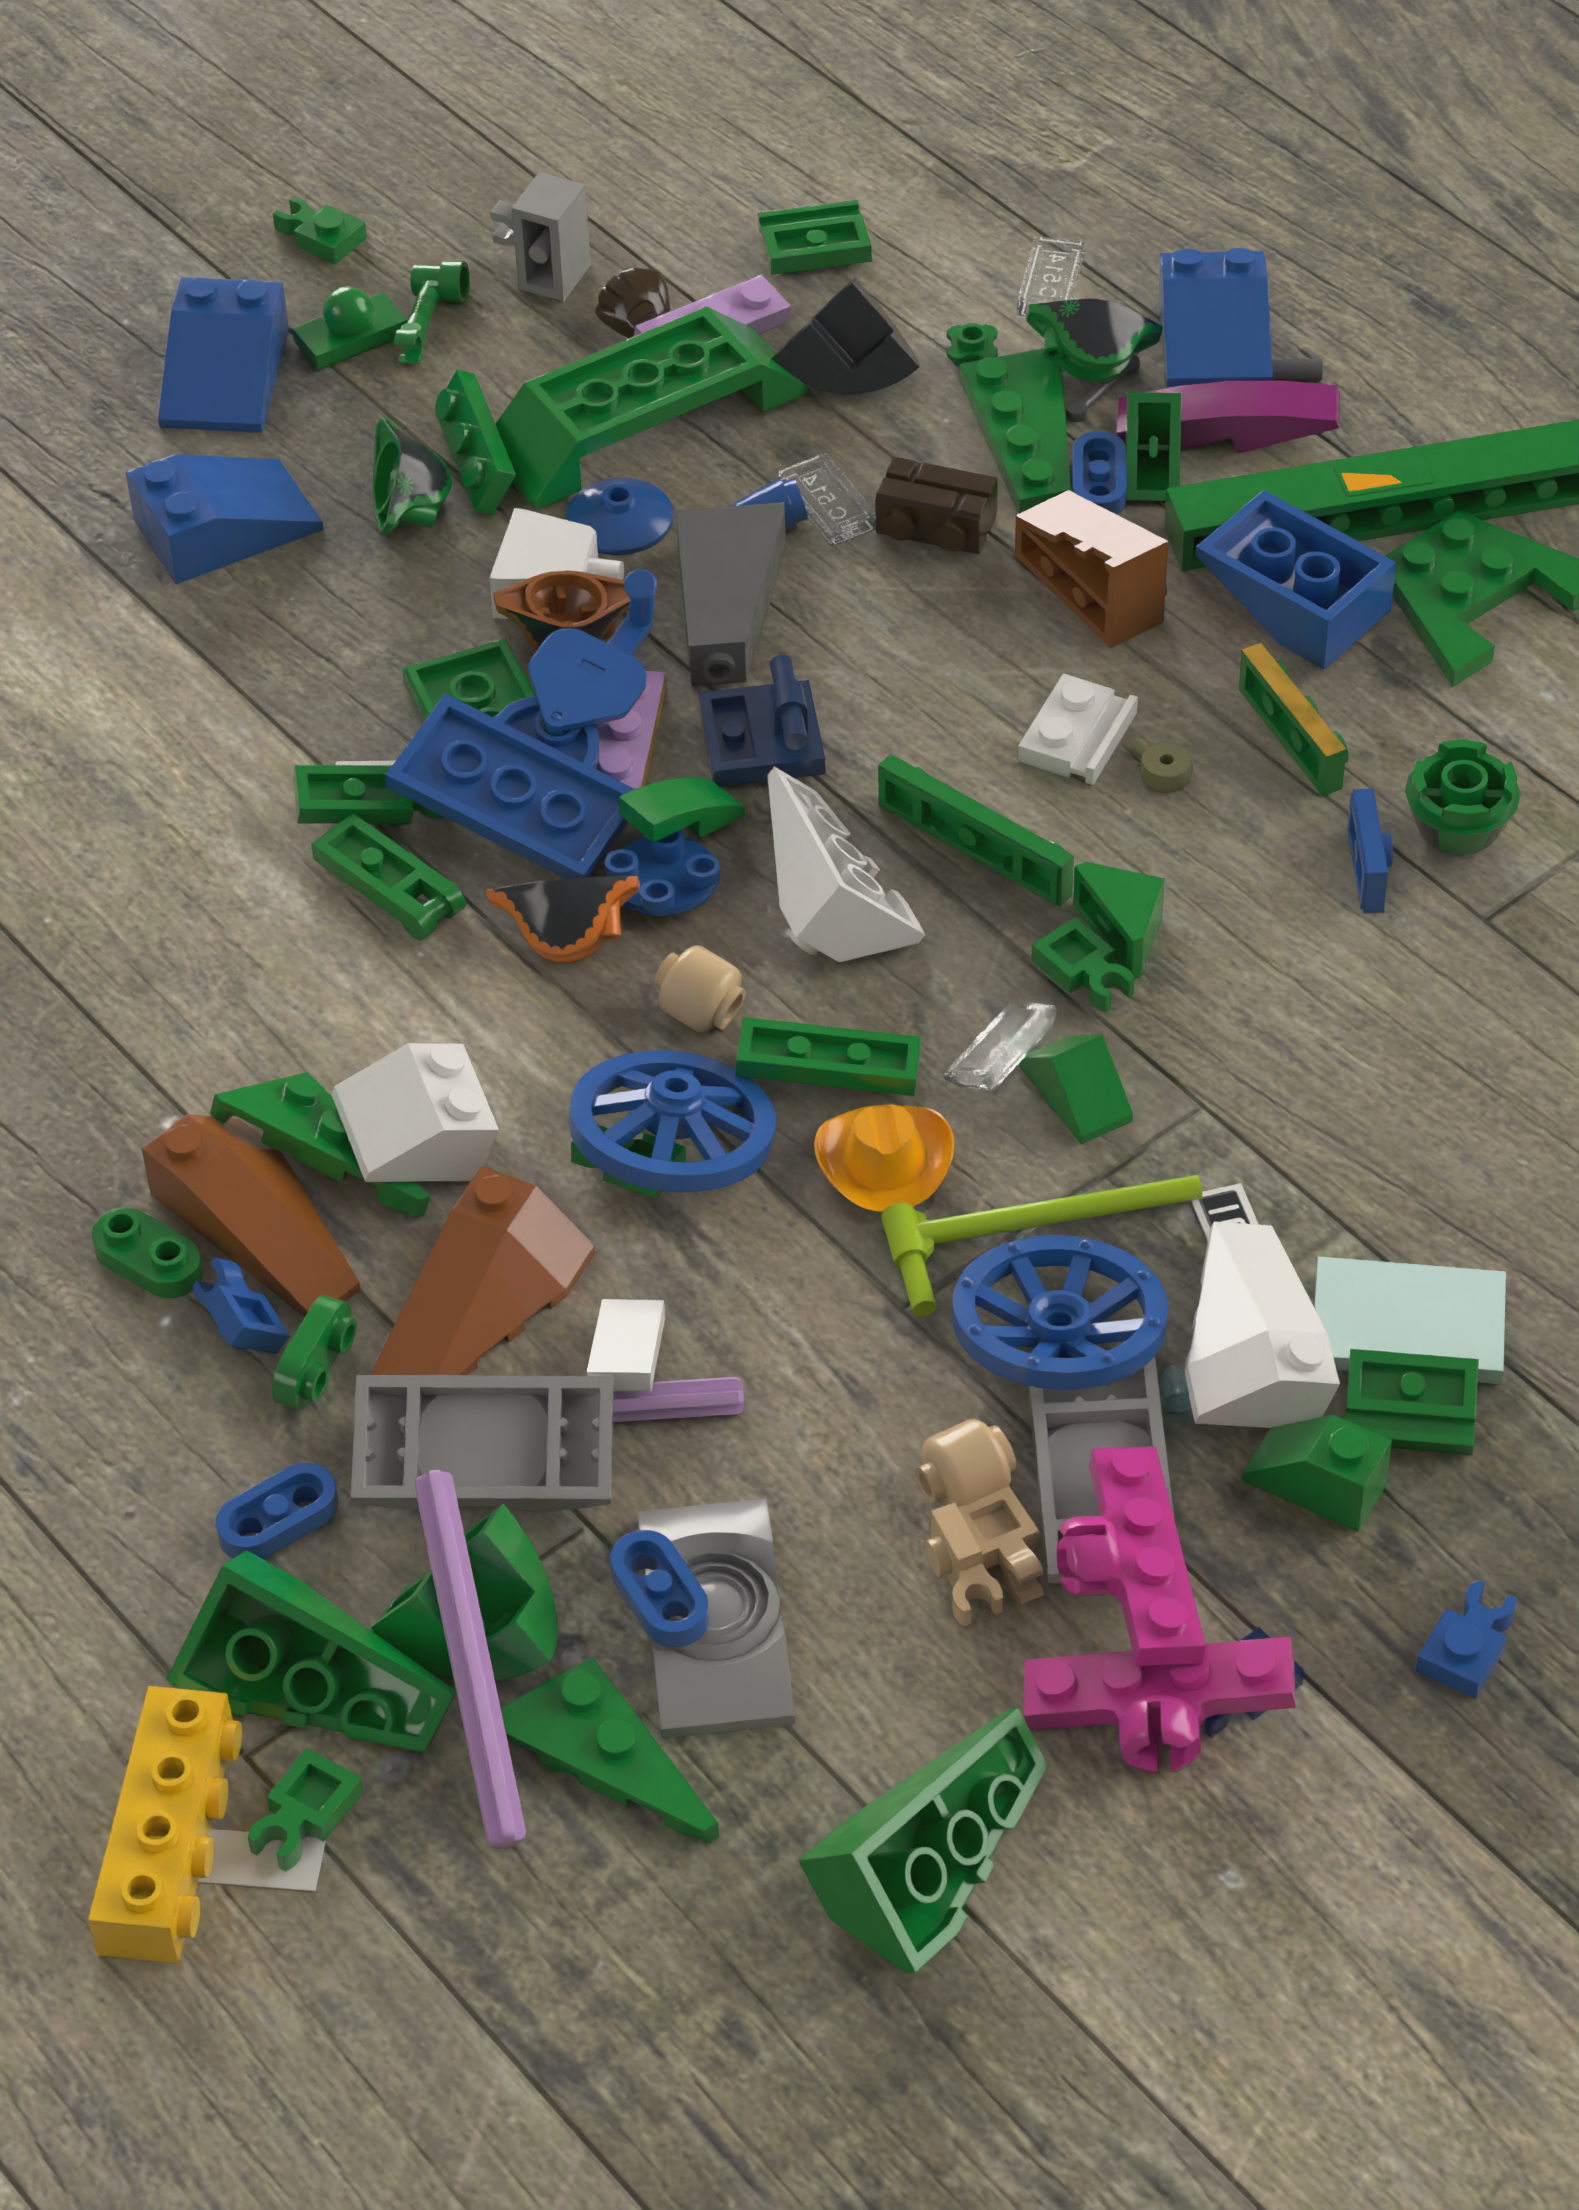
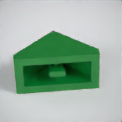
M1127 393L1125 438L1126 501H1166V488L1180 486L1182 393Z
M1085 861L1075 865L1073 906L1089 927L1115 949L1116 962L1128 968L1135 979L1142 977L1163 918L1165 878Z
M1103 1034L1069 1035L1019 1057L1021 1069L1081 1145L1133 1121L1131 1106Z

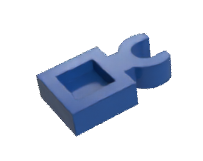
M1480 1580L1472 1583L1466 1592L1464 1616L1448 1608L1445 1610L1420 1651L1416 1664L1417 1672L1475 1699L1505 1651L1507 1635L1501 1632L1507 1630L1512 1624L1516 1607V1597L1510 1594L1506 1597L1504 1604L1497 1609H1489L1481 1605L1485 1583Z

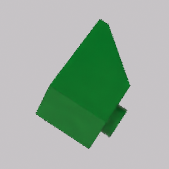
M1335 1415L1272 1427L1243 1471L1242 1481L1359 1532L1386 1487L1392 1440Z

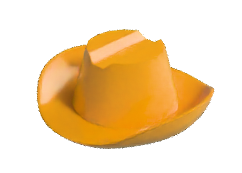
M894 1104L866 1106L828 1119L819 1127L814 1142L818 1165L830 1184L854 1204L877 1212H883L884 1209L895 1203H908L914 1207L928 1199L946 1176L953 1159L955 1146L952 1129L940 1113L925 1107Z

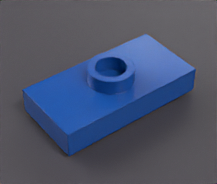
M1374 788L1353 789V793L1350 795L1347 832L1360 909H1363V913L1384 912L1388 879L1387 867H1391L1393 862L1391 833H1381Z

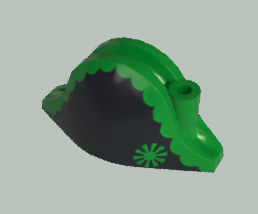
M1093 298L1031 303L1026 312L1027 323L1044 338V357L1048 360L1056 361L1069 375L1087 382L1101 383L1118 378L1124 373L1134 356L1159 342L1163 330L1162 325L1121 304Z
M381 417L375 427L373 464V510L380 534L389 535L396 527L409 523L432 528L436 520V514L451 490L452 479L450 471L444 461L434 451L406 435L391 420Z

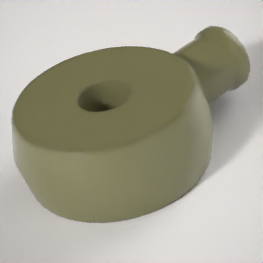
M1137 737L1131 743L1130 751L1141 758L1139 770L1142 781L1150 789L1170 793L1178 791L1188 784L1193 772L1191 756L1185 748L1170 742L1150 745L1143 737Z

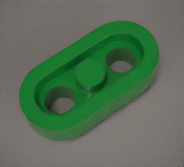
M117 1208L106 1212L95 1222L92 1228V1241L99 1262L151 1294L162 1298L181 1297L193 1291V1284L196 1281L202 1280L203 1266L198 1246L191 1239L146 1213L134 1208ZM167 1257H176L175 1259L168 1261L163 1260Z
M322 1295L312 1304L277 1365L272 1384V1396L275 1402L303 1410L310 1401L316 1402L322 1397L328 1383L331 1366L339 1353L345 1354L348 1352L356 1335L357 1321L351 1317L349 1303Z

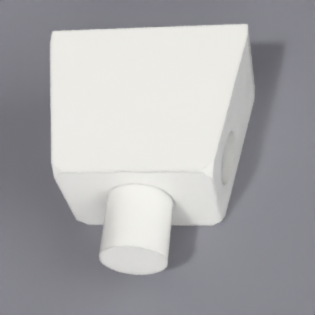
M514 508L490 575L493 618L509 619L496 610L493 592L551 571H580L623 580L624 563L623 561L598 558L597 535L591 526L525 509Z

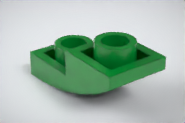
M682 777L663 780L619 796V815L653 843L685 827L701 838L745 816V806L711 779Z

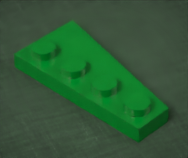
M1044 348L959 364V381L1018 514L1068 490L1071 491L1062 370L1056 361H1051L1044 357Z

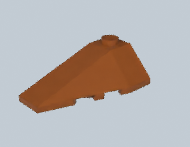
M187 1114L141 1148L151 1196L302 1316H306L315 1300L322 1295L346 1302L361 1290L358 1278L282 1152L262 1143V1136L242 1120L230 1118L224 1124L212 1116Z
M481 1166L451 1210L370 1375H469L478 1367V1358L502 1339L508 1342L512 1341L524 1331L523 1323L545 1305L552 1309L567 1297L595 1254V1245L537 1186Z

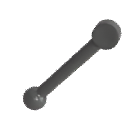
M1137 355L1134 356L1124 373L1118 378L1101 382L1081 401L1068 403L1066 406L1067 418L1073 422L1084 421L1087 418V409L1126 373H1133L1139 369V357Z

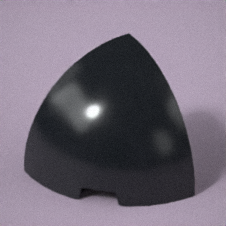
M856 278L852 279L772 357L774 362L804 384L816 389L841 394H860L886 388L908 377L920 367L914 352L902 334Z

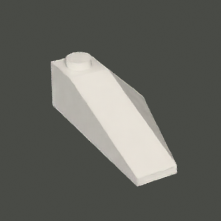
M774 767L767 776L779 905L791 928L788 934L792 941L811 955H816L820 951L838 962L918 944L925 936V933L908 903L898 891L891 889L887 894L884 893L882 887L874 879L880 869L871 858L862 855L857 848L846 840L850 832L815 790Z
M1213 1222L1209 1233L1201 1276L1202 1290L1199 1306L1193 1320V1339L1184 1369L1195 1424L1272 1428L1322 1417L1340 1385L1328 1333L1271 1225Z

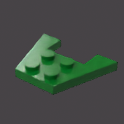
M1457 511L1385 555V557L1396 562L1393 598L1452 687L1489 665L1494 657L1495 646L1467 624L1533 583H1536L1573 611L1579 609V558L1460 511Z

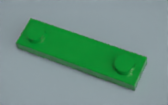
M889 754L878 764V805L1055 905L1061 907L1073 895L1074 855L1065 851L1059 844L1047 841L928 775L920 767L910 765L892 754Z

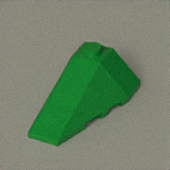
M247 1550L222 1565L166 1678L167 1681L181 1689L227 1693L231 1714L240 1716L254 1714L283 1720L285 1725L305 1728L309 1725L344 1732L350 1738L420 1752L428 1750L457 1693L450 1686L303 1581Z
M1018 1707L1006 1710L846 1819L798 1860L829 1919L906 1974L916 1973L959 1933L968 1916L962 1910L975 1885L986 1882L995 1865L990 1860V1857L1005 1829L1015 1828L1048 1767Z

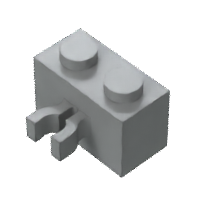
M539 172L515 204L499 200L491 210V220L502 222L493 233L492 238L495 244L503 246L515 245L518 289L564 302L591 266L585 184Z

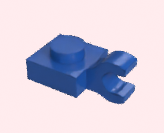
M214 1257L210 1263L217 1274L216 1285L196 1281L193 1284V1291L197 1300L206 1305L217 1323L219 1335L226 1343L239 1350L252 1349L277 1354L290 1335L263 1293L253 1292L248 1289L243 1279L242 1270L236 1262Z

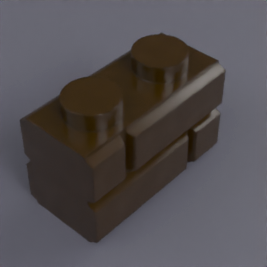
M893 456L886 471V477L883 478L876 493V532L900 541L912 540L937 545L948 551L961 550L980 554L986 542L987 534L990 532L996 519L998 479L993 476L924 462L918 463L914 460Z

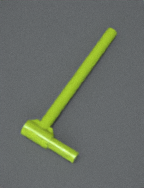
M1192 1175L928 1221L925 1214L915 1210L910 1204L895 1203L884 1209L881 1219L894 1265L902 1273L912 1312L916 1316L924 1317L932 1314L937 1308L925 1266L928 1257L934 1251L935 1244L1202 1199V1186L1199 1176Z

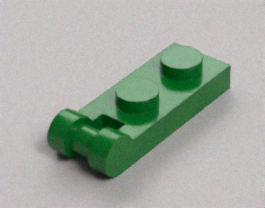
M354 813L311 843L313 860L402 922L405 930L418 941H422L437 929L436 922L443 917L452 918L466 907L465 898L455 884ZM421 894L429 899L423 904L416 900Z

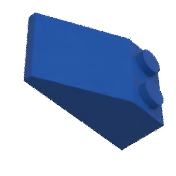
M1187 248L1177 250L1174 253H1160L1158 309L1160 325L1163 326L1161 337L1167 388L1224 381H1273L1268 276L1264 251L1233 248L1226 252H1200Z
M208 277L180 278L170 316L158 416L159 427L263 432L289 333L283 282L261 281L257 279H214Z
M175 454L126 472L134 521L176 584L324 530L323 521L279 459Z
M1265 490L1261 491L1196 546L1195 555L1281 646L1323 670L1391 611L1396 562Z

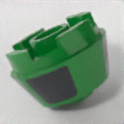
M1464 739L1441 742L1438 746V752L1425 757L1422 762L1419 759L1416 760L1414 770L1408 775L1405 794L1420 835L1429 845L1443 852L1458 855L1477 853L1491 846L1518 810L1521 793L1517 784V775L1510 760L1505 765L1500 759L1486 753L1487 744Z

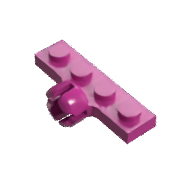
M1156 1447L1092 1449L1089 1470L1100 1516L1072 1517L1061 1524L1060 1532L1064 1537L1057 1543V1568L1060 1575L1070 1577L1060 1578L1063 1589L1075 1597L1102 1596L1106 1593L1117 1597L1122 1605L1136 1666L1201 1664L1206 1644Z
M1290 1637L1206 1644L1201 1664L1136 1666L1132 1650L1024 1660V1717L1029 1730L1101 1724L1119 1726V1746H1121V1754L1124 1760L1137 1770L1151 1774H1159V1745H1170V1767L1172 1773L1179 1772L1191 1765L1200 1754V1726L1205 1718L1218 1714L1296 1708L1294 1651Z

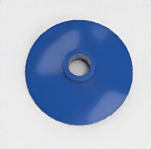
M610 478L592 483L579 491L567 507L566 520L591 526L596 531L598 553L627 555L646 550L656 545L667 535L673 523V507L667 495L651 483L634 478Z

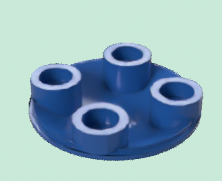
M681 829L654 843L645 837L633 841L621 849L610 852L605 858V877L637 876L640 881V889L638 893L633 895L622 906L641 914L666 916L687 912L706 902L719 885L720 866L718 859L712 852L698 842L684 838V832Z

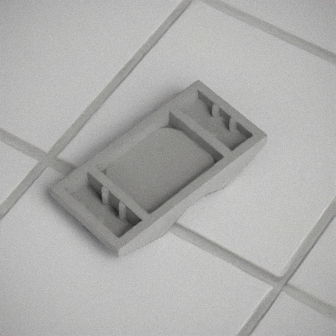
M1155 1356L1135 1373L1113 1383L1098 1387L1054 1390L1029 1386L1032 1444L1037 1471L1045 1567L1048 1583H1061L1060 1578H1070L1060 1575L1057 1568V1543L1064 1537L1060 1532L1061 1524L1072 1517L1100 1516L1089 1470L1092 1449L1156 1447L1174 1516Z
M356 1375L351 1480L352 1503L419 1511L414 1486L415 1479L420 1475L427 1474L428 1471L440 1469L441 1472H449L452 1475L459 1507H500L504 1504L506 1508L547 1512L611 1504L613 1376Z
M766 1498L638 1511L639 1530L659 1532L673 1543L704 1589L709 1607L708 1628L696 1642L683 1647H666L651 1639L662 1738L794 1725L795 1716L786 1635L781 1612L774 1543ZM644 1569V1575H648L653 1570ZM673 1616L667 1620L680 1621L685 1618L681 1616Z

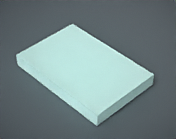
M1318 1256L1314 1308L1328 1333L1337 1371L1348 1372L1350 1349L1479 1359L1478 1382L1502 1383L1506 1271Z

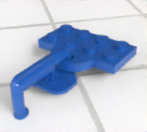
M636 569L627 575L624 581V591L629 597V613L608 643L573 628L560 629L551 633L529 662L528 673L535 696H528L508 704L493 718L445 693L386 773V787L565 879L591 877L628 824V821L619 815V796L634 790V788L596 770L599 763L598 731L594 724L624 718L646 688L647 673L645 667L633 655L648 636L653 626L654 594L657 589L655 576L645 569Z

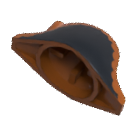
M580 571L546 572L493 592L498 613L517 623L523 630L529 644L536 651L551 633L565 628L581 630L600 640L609 639L615 633L616 619L629 609V597L624 591L625 580Z

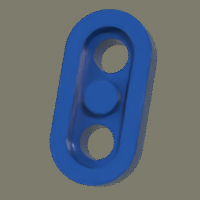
M1092 431L1078 437L1073 444L1072 492L1116 515L1119 514L1126 505L1127 473L1125 443L1120 437L1110 432Z
M298 1463L285 1468L232 1498L221 1507L216 1517V1529L221 1549L232 1559L246 1550L261 1559H265L323 1526L333 1518L338 1508V1494L333 1475L326 1468L318 1464ZM313 1501L305 1507L298 1506L302 1502ZM251 1532L258 1533L253 1536H244L245 1534Z
M637 1530L621 1537L613 1546L610 1554L612 1580L647 1635L656 1643L666 1647H683L696 1642L703 1636L709 1625L708 1598L673 1543L665 1535L652 1530ZM641 1569L653 1570L644 1576L636 1574ZM673 1616H681L685 1618L680 1621L667 1620Z

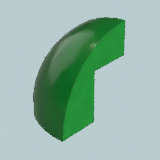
M503 1504L464 1534L495 1681L522 1676L549 1663L555 1653L558 1638L556 1604L546 1572L527 1535ZM430 1569L415 1582L408 1584L370 1628L375 1634L423 1668L454 1678L432 1569Z

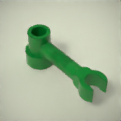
M443 261L441 266H413L410 284L412 294L417 296L407 323L397 330L394 337V345H402L398 363L420 364L426 341L425 332L437 302H466L470 290V272L465 261Z

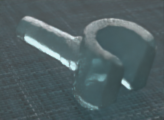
M1172 1365L1161 1370L1158 1374V1386L1162 1410L1174 1416L1191 1413L1192 1408L1185 1368Z

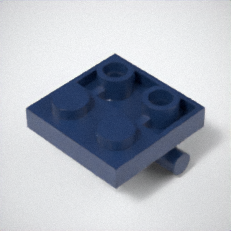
M777 655L770 660L773 684L698 692L699 711L712 781L719 787L768 781L767 775L774 767L793 778L826 774L825 755L809 680L798 681L795 679L792 660L789 656Z

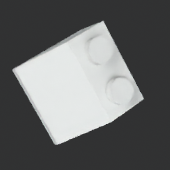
M408 1043L335 1085L331 1094L365 1182L472 1181L480 1167L484 1166L499 1132L464 1044Z

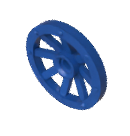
M651 1050L613 1057L586 1072L577 1082L572 1092L568 1124L570 1135L579 1151L586 1159L605 1173L639 1187L683 1193L723 1188L742 1181L756 1172L766 1162L771 1153L776 1115L774 1107L764 1090L751 1078L735 1076L736 1068L702 1055L680 1051ZM621 1086L632 1089V1091L607 1094ZM721 1106H738L749 1121ZM634 1110L604 1133L593 1117ZM706 1122L745 1142L737 1149L726 1154ZM644 1129L656 1135L652 1158L636 1154L621 1146ZM691 1138L704 1161L671 1162L675 1140Z
M1037 1236L997 1246L985 1252L968 1265L959 1277L953 1293V1328L963 1349L972 1359L992 1373L1031 1387L1054 1390L1087 1389L1123 1379L1135 1373L1153 1359L1164 1342L1167 1330V1296L1154 1272L1126 1251L1087 1238ZM1045 1266L1070 1267L1063 1290L1046 1292L1034 1268ZM1090 1271L1104 1275L1119 1283L1090 1304L1082 1297ZM1012 1274L1029 1305V1309L989 1287L1000 1279ZM1135 1299L1140 1304L1144 1314V1318L1101 1323ZM976 1306L985 1309L1014 1326L983 1325L977 1314ZM1125 1341L1122 1344L1107 1351L1095 1345L1100 1343ZM1013 1347H1033L1034 1350L1031 1353H1026Z

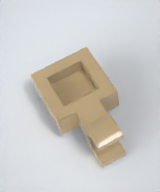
M1009 1485L973 1503L958 1506L959 1511L982 1550V1563L985 1569L997 1564L1001 1566L1006 1583L1013 1597L1020 1605L1043 1596L1044 1590L1036 1577L1043 1575V1567L1036 1555L1031 1551L1039 1547V1530Z
M954 1502L932 1510L931 1539L924 1542L925 1552L934 1574L937 1577L946 1575L953 1588L952 1611L955 1619L964 1627L971 1624V1606L969 1601L972 1599L987 1601L995 1615L1002 1613V1588L998 1581L986 1571L982 1563V1550L956 1503Z

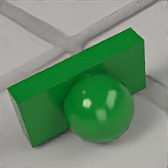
M353 286L339 287L327 296L323 307V316L292 328L294 343L314 367L320 370L393 341L397 330L407 323V319L384 292L369 297L362 290Z

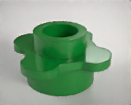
M968 323L953 325L947 329L946 337L951 341V346L947 348V357L958 368L959 364L998 357V348L993 344V341L998 337V331L994 326Z

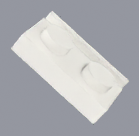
M1063 673L1018 745V762L1068 778L1074 773L1086 777V784L1094 785L1137 714L1138 697L1131 694L1128 699L1114 696L1115 689Z

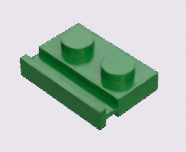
M858 200L758 213L759 232L762 234L763 246L771 275L798 273L835 266L845 267L852 264L872 262V245L863 216L859 212Z
M1350 1349L1345 1420L1391 1439V1448L1472 1455L1475 1442L1474 1431L1479 1359Z

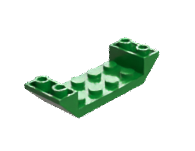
M706 306L525 382L495 424L516 472L512 484L530 505L537 510L582 490L579 458L740 389L762 412H765L807 394L808 387L807 384L801 382L772 360L776 352L753 328Z

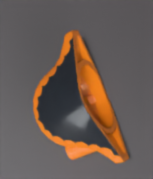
M637 876L568 878L486 890V895L492 906L503 910L517 921L524 938L538 955L556 963H573L591 956L602 946L604 941H613L621 938L620 907L638 893L640 881Z

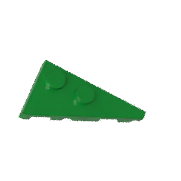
M308 1072L214 1095L210 1115L214 1119L225 1124L231 1117L237 1116L264 1130L261 1138L262 1143L278 1151L292 1154L299 1162L341 1183L347 1178L348 1173L364 1180L332 1096ZM416 1181L368 1182L379 1188L377 1201L395 1210L409 1213L415 1218L425 1215L431 1196Z
M593 1657L501 1707L507 1739L538 1754L539 1764L557 1773H569L575 1776L580 1784L626 1807L633 1801L664 1816V1826L686 1837L695 1836L703 1839L707 1844L719 1838V1827L716 1819Z

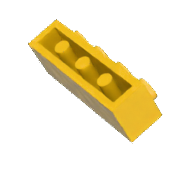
M148 1686L88 1918L98 1956L179 1964L184 1939L194 1938L200 1918V1899L198 1896H195L199 1878H208L212 1870L214 1839L209 1837L213 1819H223L228 1801V1781L223 1777L227 1761H237L242 1741V1724L240 1721H233L227 1693Z

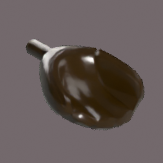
M630 268L622 271L618 276L614 275L606 283L605 287L601 289L595 313L612 330L628 339L634 337L636 325L670 312V298L666 281L662 274L655 269Z

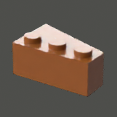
M1069 490L1016 515L1015 556L1110 648L1164 622L1165 596L1167 595V540Z

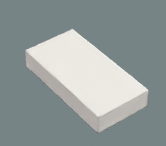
M602 1299L587 1368V1376H613L614 1391H652L665 1322L664 1300Z

